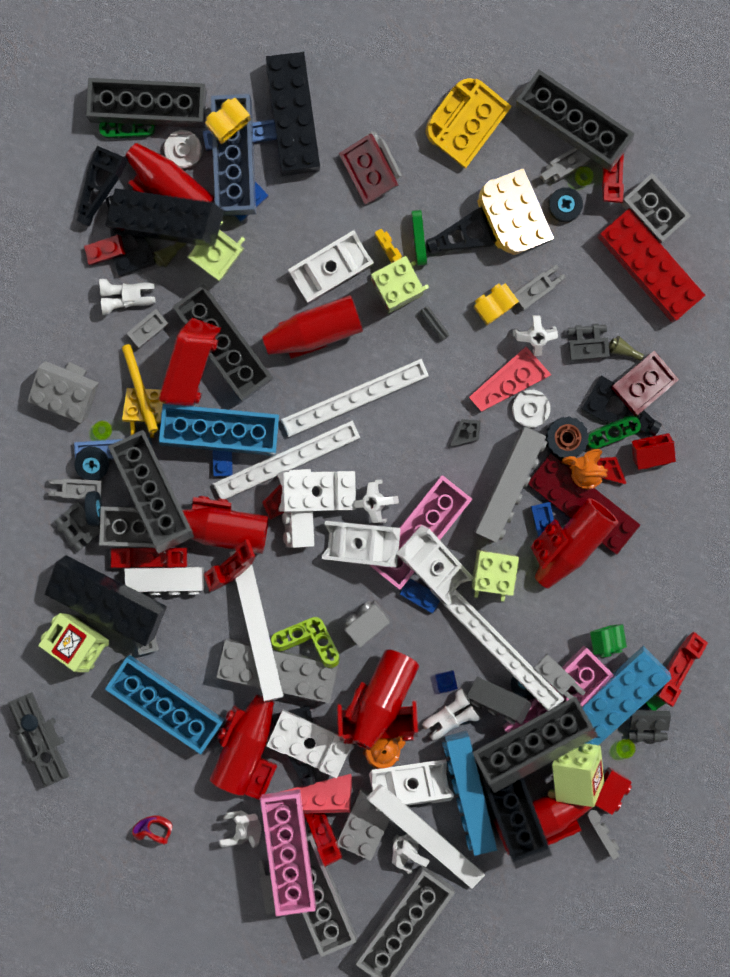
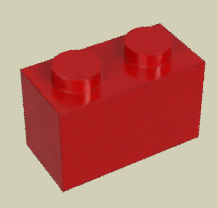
M669 433L631 441L633 461L638 470L676 462L674 441Z
M609 767L604 775V784L595 805L613 815L614 812L620 809L623 796L628 795L632 788L631 780Z

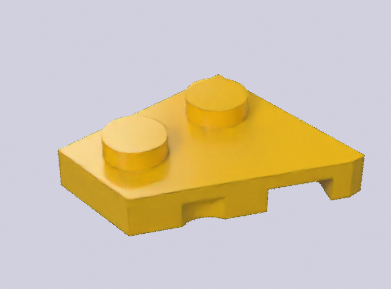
M382 228L377 230L375 237L390 262L393 263L401 259L402 255L392 245L389 233L387 231L384 232Z

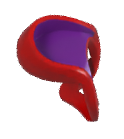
M149 816L140 820L134 826L132 835L138 841L148 836L152 840L165 845L168 842L173 826L171 821L165 817ZM153 822L160 823L168 828L165 838L154 835L150 831V825Z

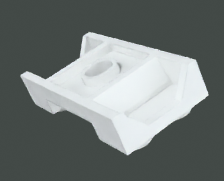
M355 230L289 268L288 271L305 300L310 304L325 295L326 292L374 265V262L361 244ZM330 261L337 265L336 270L333 272H329L325 268L326 264Z
M355 471L278 473L282 483L283 497L279 506V512L356 510L354 501H356ZM314 486L319 488V495L317 497L312 494Z
M325 521V526L329 531L328 548L323 553L322 559L397 567L398 555L396 553L399 551L400 528ZM359 538L362 540V547L360 549L356 547V541Z
M423 525L396 553L426 583L430 591L447 606L451 604V594L461 583L471 581L474 578L434 533ZM440 562V568L434 571L435 564Z
M283 709L266 746L337 778L352 744H344V741L339 739V734ZM307 738L315 740L313 748L305 747L304 741Z
M446 759L375 769L369 773L372 791L381 783L406 806L428 802L451 801L454 797L453 792L449 789L446 776ZM414 780L417 783V788H409L407 781Z

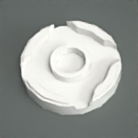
M179 130L173 132L166 139L164 154L166 158L174 161L182 169H188L199 162L202 156V145L198 137L192 132Z
M526 390L519 393L514 399L512 414L520 425L527 428L537 427L548 419L550 403L542 392Z

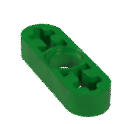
M101 122L99 125V131L105 138L149 137L155 132V125H149L151 128L148 129V132H145L144 129H138L139 133H136V125L131 124L133 126L132 131L124 133L122 131L124 124L119 123V134H117L116 130H110V133L107 134L103 128H106L107 124L111 128H117L116 124Z
M414 210L412 211L416 261L417 266L427 265L422 211Z
M628 416L594 429L588 433V445L591 448L597 449L634 435L640 431V420L635 416ZM629 421H632L633 423L637 422V424L635 425V429H631V427L625 428L626 433L622 432L620 424H623V427H626L629 425ZM612 427L618 428V436L611 437L608 434L609 429ZM602 431H605V436L608 439L604 440V437L599 439V443L590 441L593 439V435L597 437L603 436Z

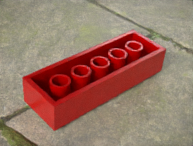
M630 208L597 236L672 323L677 321L705 296L703 291Z

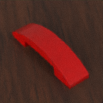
M624 153L611 171L603 167V202L623 203Z
M245 539L235 548L236 552L221 565L213 566L204 574L209 591H214L233 581L252 565L255 555L249 539Z
M111 548V568L187 567V548H169L161 553H158L156 548Z
M692 632L672 657L666 668L671 673L672 679L657 692V696L670 707L674 706L682 692L679 688L694 660L700 659L708 644L707 641L695 632Z
M304 813L324 867L342 859L337 840L326 814Z

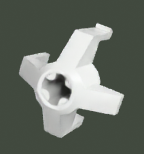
M533 315V326L528 331L522 332L514 329L513 336H515L517 341L530 342L534 346V349H532L534 356H542V347L547 341L557 339L558 331L555 326H552L550 330H545L541 325L540 315Z
M380 479L375 480V482H369L367 494L363 500L354 501L355 508L363 507L368 511L372 523L380 522L381 524L387 522V518L382 519L381 510L384 506L397 504L399 501L398 496L384 498L379 493L378 484H383Z
M242 810L226 813L224 819L234 818L237 824L236 834L233 838L219 840L220 846L239 845L249 840L252 848H256L261 836V824L257 815H248Z
M396 834L393 838L392 863L396 867L405 870L408 874H412L413 871L404 866L407 860H413L425 867L430 860L418 854L419 843L409 834L404 836Z

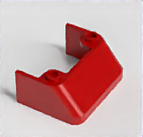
M191 318L181 329L175 343L159 402L179 406L199 404L202 393L199 392V384L208 355L211 350H216L218 344L216 336L221 331L220 327Z
M412 701V706L400 708L396 719L380 739L402 738V741H413L414 737L418 736L416 701ZM337 705L339 739L344 741V744H355L353 743L356 723L354 725L351 724L345 717L346 710H342V705Z

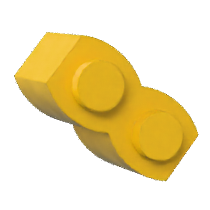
M236 98L226 100L221 105L222 108L219 111L210 113L206 118V127L221 144L230 139L251 120L250 114Z
M498 283L490 290L491 294L488 296L483 294L475 300L476 305L473 308L487 326L519 302L506 283L502 286Z

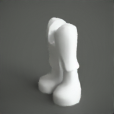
M99 279L102 297L122 294V298H101L103 315H108L113 309L120 307L148 306L156 303L155 297H141L140 295L142 291L155 290L153 283L112 285L107 279Z
M462 688L456 692V699L450 705L444 706L441 711L430 716L422 723L425 730L437 722L441 726L429 735L432 741L441 738L450 730L459 727L460 724L466 721L476 722L481 719L476 708L473 705L468 706L470 700ZM468 706V707H467L462 713H460L459 715H457V716L454 715V713L457 712L458 710H460V709H462V708Z

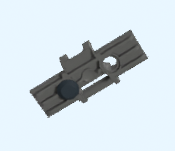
M33 692L8 702L7 704L18 727L13 733L19 739L27 758L25 759L26 762L32 761L44 788L69 777L57 749V746L65 741L63 737H58L54 729L55 719L51 718L45 721ZM24 731L29 732L38 754H33ZM43 752H48L51 755L50 762L42 761Z

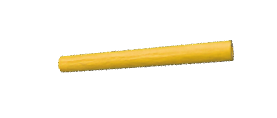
M130 344L122 346V351L149 433H155L158 431V427Z

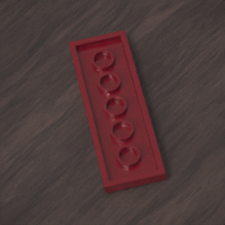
M550 453L530 478L528 485L569 518L574 516L588 498H592L606 507L616 517L618 525L604 539L602 544L617 555L640 527V524L595 488L588 490L576 485L571 477V469Z

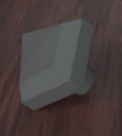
M461 419L451 446L479 440L481 421Z

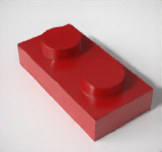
M120 235L84 246L89 265L125 254Z
M260 759L245 795L260 800L261 795L266 793L277 768L276 763Z

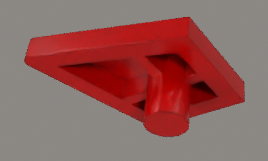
M605 457L598 460V466H604V469H608L606 472L607 478L603 479L626 484L616 457Z
M281 484L262 502L270 519L284 513V511L279 512L282 496Z

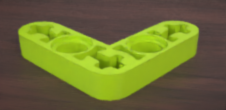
M312 617L278 631L271 637L272 647L276 651H284L312 640L325 667L334 668L339 664V653L323 621L318 617ZM313 624L318 626L319 634H317L315 628H312ZM299 630L302 631L303 635L300 638H295L292 636L293 632ZM277 639L283 641V644H279ZM320 639H326L328 640V644L326 646H320L318 645V641ZM328 650L331 657H334L333 661H330V659H328L326 652Z

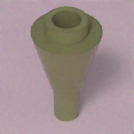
M176 242L174 245L154 252V261L159 267L163 266L166 268L177 254V251L184 247L186 243Z
M620 336L612 338L609 343L610 353L631 356L639 361L644 356V354L634 350Z

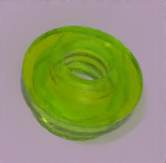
M580 167L576 170L574 179L578 185L587 186L593 181L594 175L590 168ZM586 174L587 179L582 180L580 175Z
M98 421L93 426V434L96 438L105 440L111 436L112 427L107 421ZM102 426L105 428V433L103 434L99 432V428Z
M622 739L616 745V752L622 758H630L635 753V745L629 739ZM624 745H628L629 747L628 751L626 752L622 751V747Z

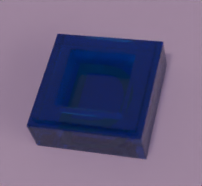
M454 670L435 674L439 693L458 689Z

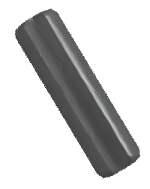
M426 306L420 311V314L441 341L445 340L449 333L432 310Z

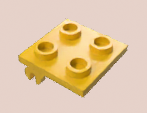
M127 388L122 422H130L131 435L136 432V421L145 422L135 388ZM145 389L156 424H161L162 406L164 404L159 402L161 390ZM150 433V438H155L154 433Z

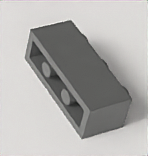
M478 676L467 695V698L472 701L471 705L479 709L485 707L488 709V713L496 717L500 714L505 717V721L513 725L515 722L522 725L532 705L527 699Z

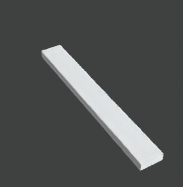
M419 359L285 417L281 421L288 437H291L425 379L429 375L422 359Z
M352 420L213 483L219 498L227 499L278 476V473L296 468L360 438L359 433Z
M236 551L229 552L230 556H232ZM251 565L236 578V583L263 699L266 702L282 698L283 693L254 570Z
M456 589L451 594V604L447 606L442 603L548 711L557 707L565 700Z
M381 783L367 797L372 804L470 888L473 889L485 876L483 871Z

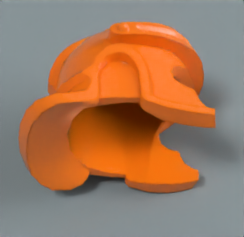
M600 449L588 451L579 458L569 456L562 459L563 464L570 466L572 471L571 477L575 484L581 488L593 489L602 483V478H607L606 472L608 469L597 465L600 455L603 453Z
M402 738L379 739L371 750L364 749L363 754L372 767L376 769L389 768L399 761L400 750L404 747L405 741H402Z

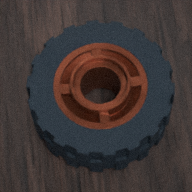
M568 416L561 417L551 423L545 435L548 451L559 459L581 455L589 443V434L587 433V428L583 425L584 423L578 421L577 418ZM564 433L571 436L570 443L563 441L562 436Z

